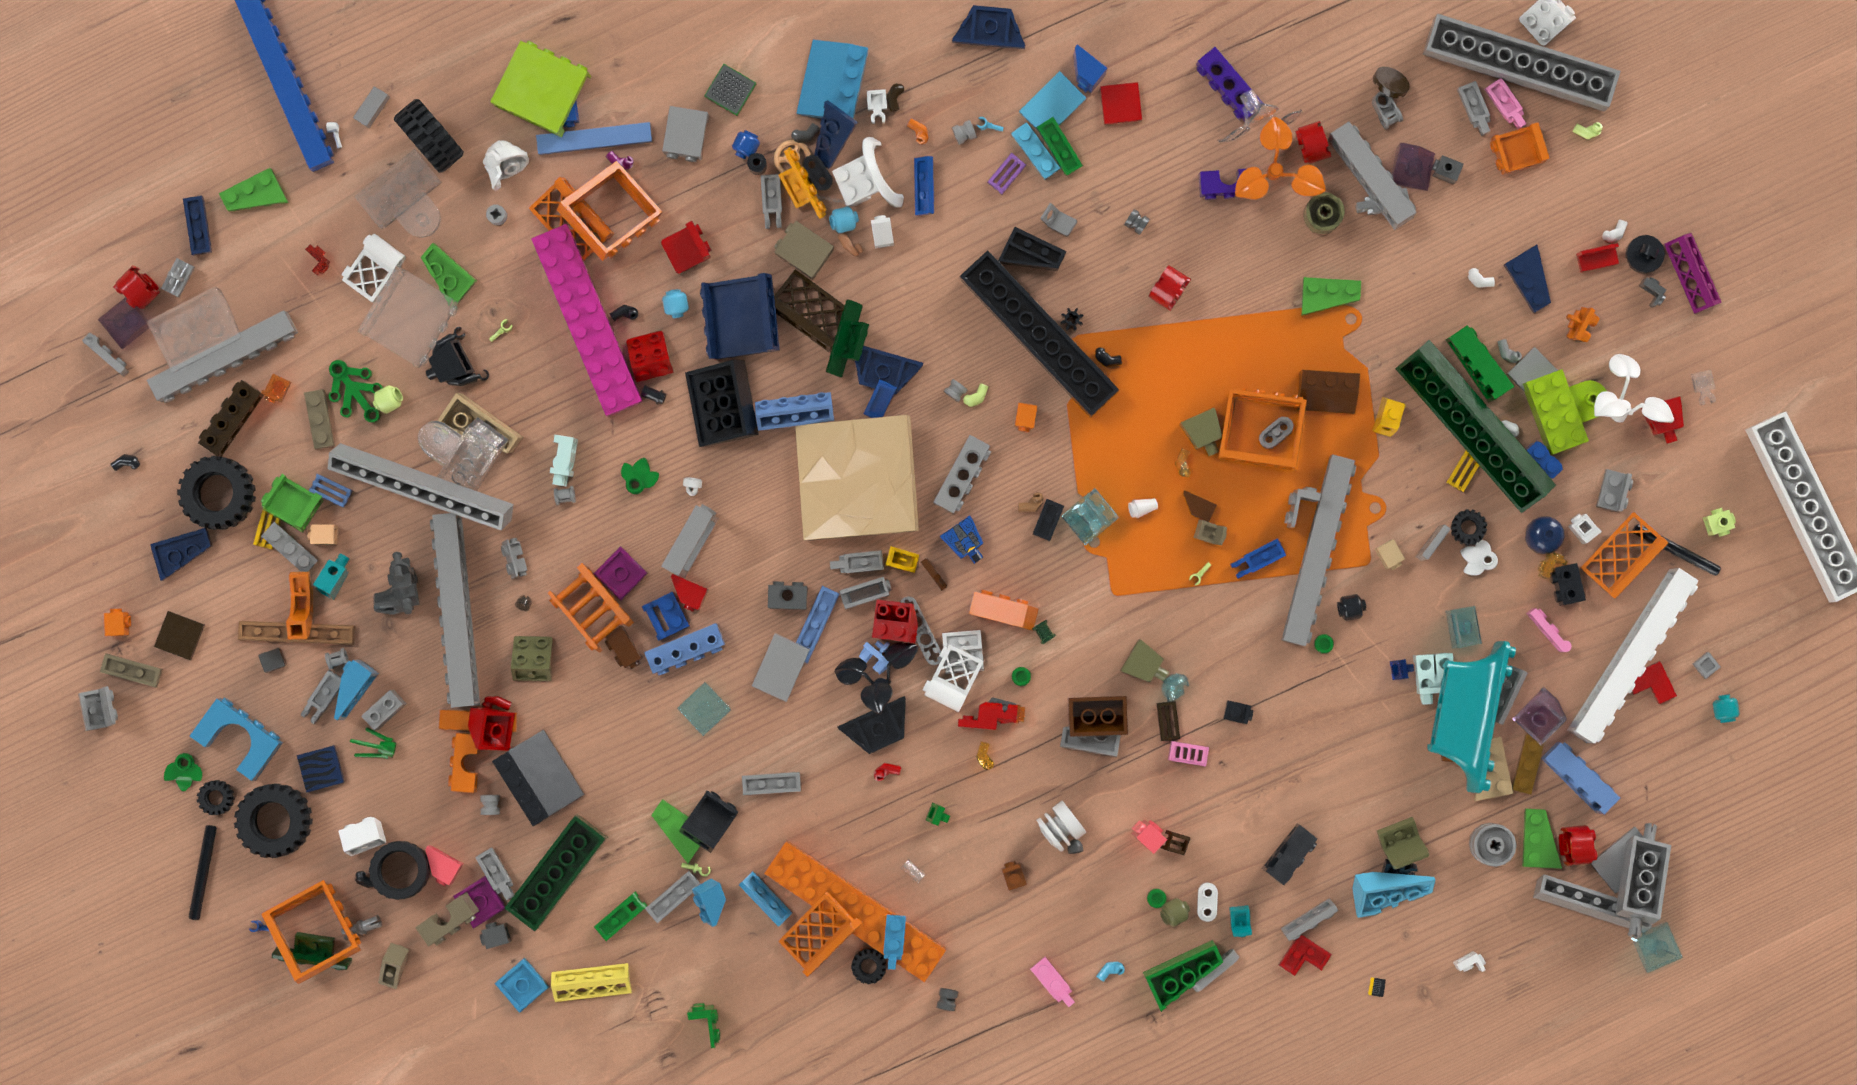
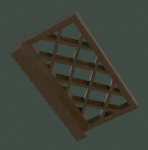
M795 269L774 296L776 314L829 352L833 347L835 337L832 338L827 334L826 327L836 326L838 330L840 322H838L837 312H843L845 305ZM795 276L802 280L803 287L792 288L791 281ZM804 290L805 300L794 301L793 291ZM806 290H816L818 298L808 299ZM790 292L792 301L783 302L779 299L780 295ZM819 301L820 311L810 312L808 303ZM822 301H831L834 309L823 311ZM806 303L807 313L799 314L796 311L795 304ZM834 313L836 322L825 324L824 314ZM821 314L822 324L814 325L811 322L810 316Z

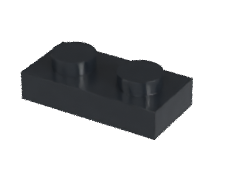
M1046 499L1032 535L1051 541L1064 505Z

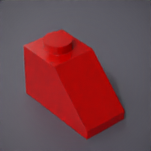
M672 574L671 579L679 600L685 604L683 608L692 612L695 609L700 610L709 589Z

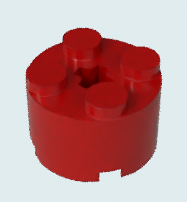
M1320 121L1299 127L1298 131H1295L1298 145H1303L1301 154L1304 163L1309 162V164L1332 157L1331 152L1328 150V141Z
M132 265L115 282L116 284L113 288L127 298L126 302L132 308L137 306L142 310L161 291H158V285L146 273L140 274L138 272L140 269Z
M1168 265L1148 297L1171 311L1176 304L1175 300L1178 301L1184 292L1183 288L1188 286L1191 278Z
M1587 825L1561 828L1563 834H1559L1558 844L1560 855L1565 856L1566 861L1563 862L1566 866L1591 864L1597 860L1598 855L1594 847V841L1596 840L1594 830H1590Z

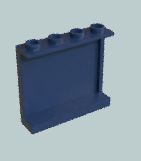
M760 273L758 276L714 283H701L700 296L703 299L702 315L705 318L704 334L707 337L706 353L709 359L719 360L780 351L772 274Z

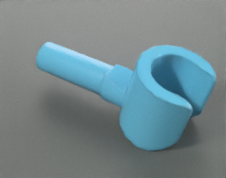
M984 117L978 118L981 121H985L983 126L977 125L980 130L989 128L1003 132L1004 127L989 123Z

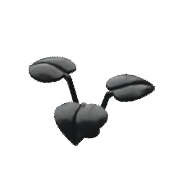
M900 642L891 645L886 650L885 659L889 662L887 664V679L878 678L873 681L864 672L867 668V663L860 658L844 660L835 668L834 672L837 679L845 685L855 684L861 679V676H864L871 685L866 686L862 690L861 700L867 708L877 714H881L893 694V690L889 685L891 683V666L895 669L906 667L915 657L918 646L912 643Z

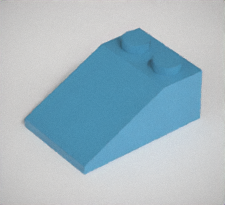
M362 660L348 661L343 668L344 673L341 676L334 716L336 720H345L379 674Z

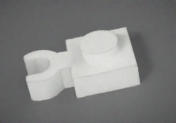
M886 89L867 91L868 111H874L871 115L872 124H875L876 116H880L882 123H885V115L882 110H887Z

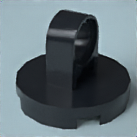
M1642 235L1633 239L1628 244L1625 257L1631 269L1645 274L1653 272L1661 266L1664 261L1665 251L1660 240L1654 236Z

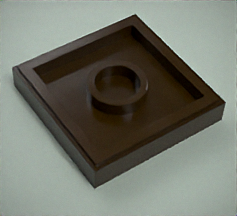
M167 611L154 647L192 660L205 624Z

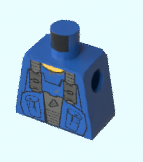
M968 516L940 536L960 559L968 555L975 564L984 558L977 549L983 545V541L971 516Z

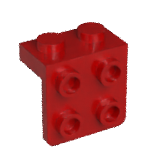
M693 221L686 223V228L661 241V245L675 272L678 274L711 258L709 252L712 250L707 241H702L700 235L703 232L698 224L694 225Z
M662 331L637 336L626 341L631 368L636 382L674 373Z

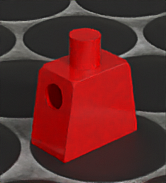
M1680 396L1664 400L1673 414L1674 421L1672 423L1658 422L1645 417L1653 435L1663 433L1666 444L1678 441L1675 430L1684 427Z

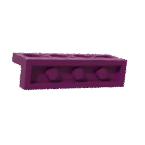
M1692 233L1665 243V248L1694 314L1721 303V299ZM1679 242L1682 249L1680 255L1674 253L1672 244ZM1682 260L1688 262V272L1681 269L1680 264ZM1689 278L1695 279L1697 283L1695 290L1689 288ZM1697 295L1703 297L1706 305L1698 308L1695 302Z

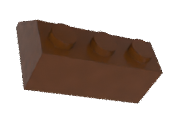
M1301 370L1299 373L1298 396L1307 400L1306 411L1355 414L1359 395L1360 373Z
M1127 696L1068 698L1070 737L1128 735Z

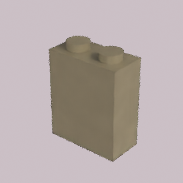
M795 221L794 224L790 223L786 228L784 239L777 241L774 246L776 249L774 252L775 255L813 280L834 251V246L798 221Z

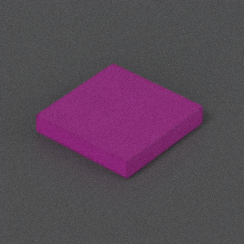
M620 546L593 574L619 600H622L648 573Z
M486 876L453 896L456 899L467 892L479 909V912L475 914L476 919L470 922L473 929L504 910L506 906L496 890H493Z

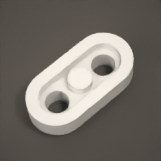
M1208 882L1201 884L1198 888L1197 914L1201 920L1206 922L1215 919L1218 899L1217 888ZM1210 889L1211 895L1206 896L1205 890ZM1207 908L1211 910L1208 916L1204 914V910Z

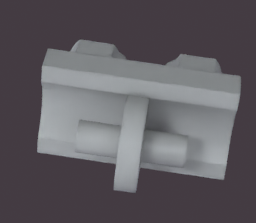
M176 258L161 289L180 297L195 267Z

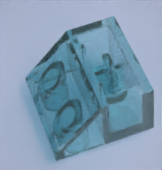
M1096 488L1061 516L1084 545H1087L1119 518Z

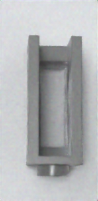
M881 577L840 590L839 592L846 610L889 596V591H892L889 580Z

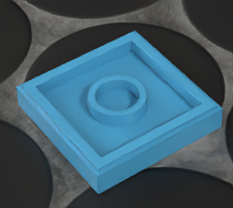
M523 958L494 983L519 1013L549 988V985L526 958Z

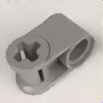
M1382 92L1377 93L1373 97L1372 105L1385 130L1390 125L1403 121V116L1392 97L1386 96ZM1379 96L1386 99V105L1378 103Z

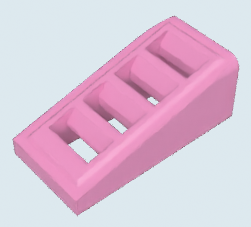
M1171 741L1168 760L1206 766L1209 747ZM1177 746H1180L1179 758L1175 757ZM1184 747L1188 748L1186 759H1183ZM1192 749H1195L1194 760H1190ZM1199 750H1203L1201 762L1197 761Z

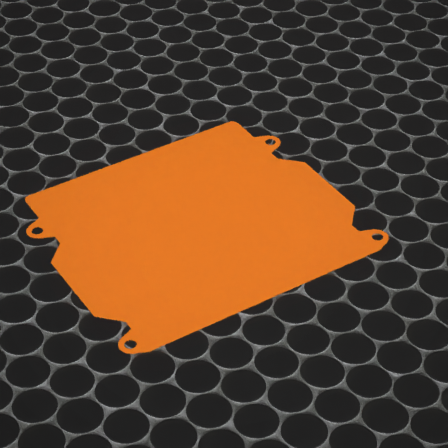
M1342 305L1301 316L1302 308L1079 334L1072 338L1080 349L1119 389V392L1091 418L1072 398L1067 403L1077 492L1101 511L1103 523L1090 530L1084 536L1083 545L1091 554L1107 558L1110 588L1114 595H1130L1299 574L1318 501L1311 502L1300 499L1295 527L1287 528V523H1284L1286 512H1289L1291 507L1288 504L1289 495L1294 490L1305 487L1316 488L1317 492L1320 493L1328 461L1332 454L1355 460L1356 471L1354 477H1350L1349 484H1352L1349 495L1345 496L1346 509L1344 514L1341 513L1339 521H1342L1340 531L1335 534L1334 539L1337 540L1335 550H1331L1329 558H1332L1330 568L1326 569V571L1361 567L1370 563L1371 554L1367 526L1381 519L1385 515L1387 506L1380 497L1362 492L1361 479L1378 459L1379 451L1376 433L1372 432L1375 420L1368 367L1345 350L1343 337L1355 331L1362 323V315L1359 310L1351 306ZM1350 313L1354 314L1357 318L1356 322L1352 325L1348 324L1345 320L1346 315ZM1103 347L1110 356L1121 355L1122 365L1103 366L1096 359L1095 350ZM1301 370L1360 373L1359 395L1355 414L1319 411L1305 412L1296 471L1220 460L1219 454L1222 438L1215 441L1219 452L1208 456L1205 447L1196 450L1180 426L1181 422L1215 408L1223 435L1230 389L1235 390V388L1242 387L1248 392L1262 390L1265 391V394L1273 395V392L1283 393L1284 397L1292 398V395H1298L1299 373ZM1236 399L1227 450L1292 459L1299 410H1297V407ZM1280 417L1291 419L1293 422V432L1273 449H1265L1261 446L1259 436L1262 431ZM1285 424L1280 426V429L1283 431L1288 428ZM1267 437L1265 441L1271 443L1273 438ZM1184 490L1217 504L1209 522L1227 527L1226 539L1223 541L1222 546L1194 538L1198 520L1202 519L1191 515L1183 495ZM1156 499L1158 509L1139 518L1131 517L1128 503L1132 502V500ZM1374 502L1379 503L1381 506L1380 512L1376 514L1372 513L1369 509L1370 505ZM1093 536L1098 537L1100 540L1099 546L1095 548L1089 545V539ZM1278 538L1286 556L1253 573L1250 572L1240 578L1236 577L1238 572L1249 567L1246 561L1233 568L1230 565L1231 563ZM1208 562L1211 564L1210 568L1201 577V582L1198 585H1195L1199 581L1197 576H1193L1189 581L1192 574L1198 573Z

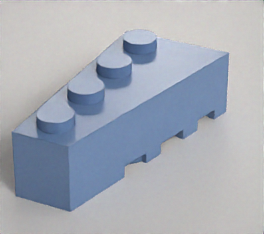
M1556 742L1541 759L1595 813L1605 815L1620 797L1608 784L1600 779V776L1594 770H1590L1586 766V762L1581 757H1576L1572 753L1573 750L1568 744Z

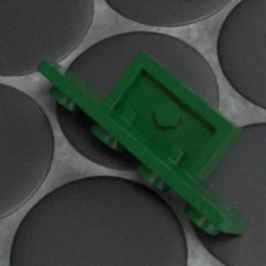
M849 299L846 300L826 373L842 378L847 360L859 361L869 324L858 322L863 308L862 304Z
M297 932L295 934L294 949L290 948L298 964L317 965L334 956L335 938ZM276 947L272 953V958L284 961L278 947ZM348 957L331 966V968L347 970L352 963V958Z

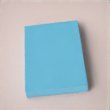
M1059 71L1019 113L1036 130L1038 125L1051 117H1054L1057 124L1061 125L1086 100V97Z

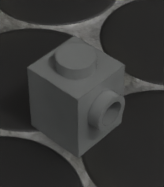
M1442 155L1439 160L1436 159L1432 166V170H1434L1433 177L1455 184L1464 163Z
M497 922L486 924V928L481 930L480 940L482 945L486 946V949L511 942L507 923L497 925Z

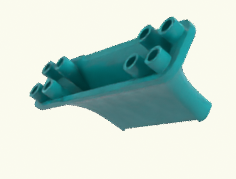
M1508 641L1495 642L1491 653L1478 661L1454 662L1447 660L1442 666L1444 673L1430 744H1427L1428 751L1442 755L1462 768L1466 775V790L1470 793L1480 794L1482 790L1489 791L1491 781L1486 779L1487 771L1492 772L1494 769V761L1489 760L1502 683H1504L1505 677H1510L1512 674V666L1507 665L1508 658H1514L1516 648L1510 646Z

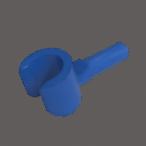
M251 921L257 924V929L249 928L251 932L269 931L268 927L263 925L261 921Z

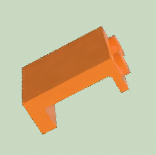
M1539 122L1505 134L1494 135L1490 141L1491 150L1493 153L1495 152L1497 157V169L1501 170L1502 175L1540 164L1550 159Z

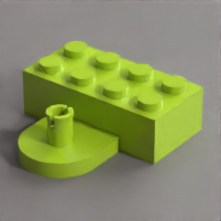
M1563 369L1523 383L1524 392L1543 444L1548 449L1550 455L1589 441L1583 422L1597 418L1594 414V404L1601 392H1607L1603 385L1589 380L1569 387Z

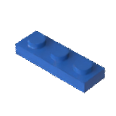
M933 157L914 158L915 215L934 214Z

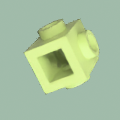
M1722 508L1712 510V515L1702 517L1708 536L1718 534L1719 537L1730 534V530L1735 528L1736 520L1734 514L1730 513V510L1723 511Z

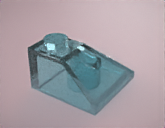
M1667 922L1653 927L1645 933H1641L1640 938L1631 937L1646 973L1683 958Z

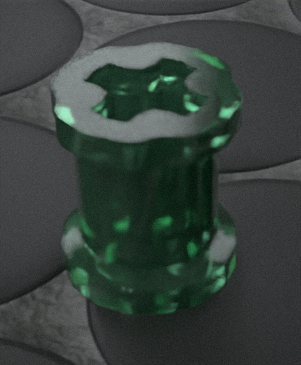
M1047 620L1032 628L1041 639V644L1056 636L1048 627Z

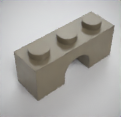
M467 892L446 905L451 915L449 922L442 921L436 913L415 927L428 947L433 943L436 946L446 940L444 937L446 934L450 933L453 935L461 929L459 925L463 922L467 925L476 919L475 914L479 912V909Z

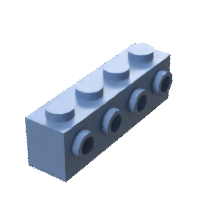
M831 392L755 402L758 431L834 421Z
M717 623L644 653L652 673H658V676L669 672L668 668L676 666L677 669L687 665V660L693 658L694 661L704 658V653L711 651L714 654L722 651V646L725 645Z

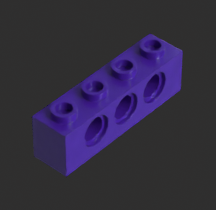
M1213 47L1197 61L1196 69L1202 77H1207L1210 81V87L1214 91L1218 90L1222 95V101L1234 109L1233 113L1239 120L1242 119L1246 122L1263 108L1264 103L1216 47ZM1218 67L1221 70V74L1214 75L1211 69ZM1231 82L1233 89L1227 90L1224 87V83ZM1238 96L1244 97L1245 100H1246V103H1245V104H1239V103H1237L1236 97H1238Z

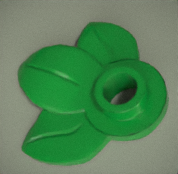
M646 458L639 459L633 466L624 463L621 468V476L626 481V489L631 494H640L644 488L653 487L659 479L658 472H650L649 463ZM635 481L639 483V487L636 489L632 487V483Z
M182 753L176 757L175 762L167 765L164 772V781L176 779L178 787L184 792L192 785L193 780L202 781L203 774L201 768L195 764L192 755ZM184 759L188 761L187 766H184L182 764V761Z

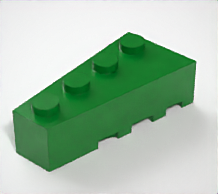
M1467 325L1447 338L1446 342L1489 403L1515 386L1489 354L1487 347L1477 338L1476 331Z
M1211 940L1144 971L1143 974L1162 1012L1167 1008L1166 1006L1176 1001L1186 990L1191 989L1200 979L1206 977L1220 966L1223 960L1216 944Z

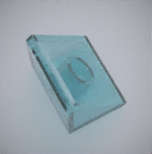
M1475 606L1445 611L1452 649L1482 644Z

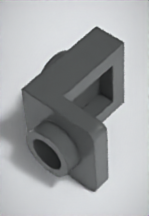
M1647 277L1641 281L1639 287L1655 296L1649 304L1650 307L1660 306L1666 297L1664 295L1666 289L1659 285L1660 282L1658 280Z

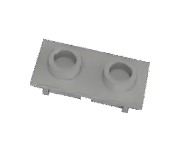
M517 538L510 539V543L508 539L503 541L501 552L504 557L506 556L508 575H511V579L518 577V574L519 577L527 575L526 571L528 570L525 559H517L518 555L523 554L520 541Z

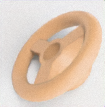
M788 140L778 146L774 153V164L780 173L785 171L780 163H788L790 165L786 155L780 157L784 148L795 146L792 150L797 152L799 160L800 149L805 152L806 157L811 155L809 148L804 143Z

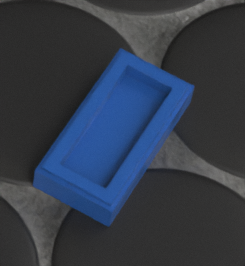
M879 380L863 414L871 418L883 417L897 387Z

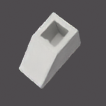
M885 215L874 217L875 220H871L875 249L894 246L890 217L886 218Z

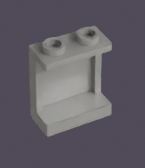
M670 106L662 150L667 155V158L678 159V157H684L689 162L702 160L701 154L706 123H708L709 119L708 112Z

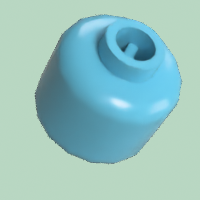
M849 206L834 209L829 216L830 226L837 233L854 230L856 223L859 221L857 212L853 211Z
M680 289L665 292L666 295L662 297L665 314L672 315V318L683 317V313L689 309L686 294L681 292Z

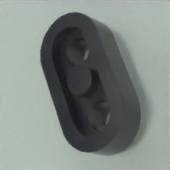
M815 155L805 157L802 167L806 169L812 184L818 190L829 189L833 180L821 159ZM810 161L815 163L812 169L808 166ZM821 177L825 179V183L822 185L819 183Z

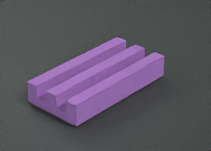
M1011 153L987 183L1002 195L1026 167V164ZM1012 159L1015 160L1000 180L994 183L993 181ZM1016 165H1021L1016 170V172L1011 176V178L1006 182V184L1002 188H1000L999 186L1012 172Z

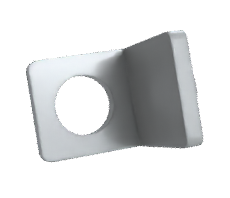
M1052 203L1048 205L1040 218L1049 228L1066 237L1070 235L1077 224L1076 219L1060 212ZM1052 210V216L1047 220L1048 213Z

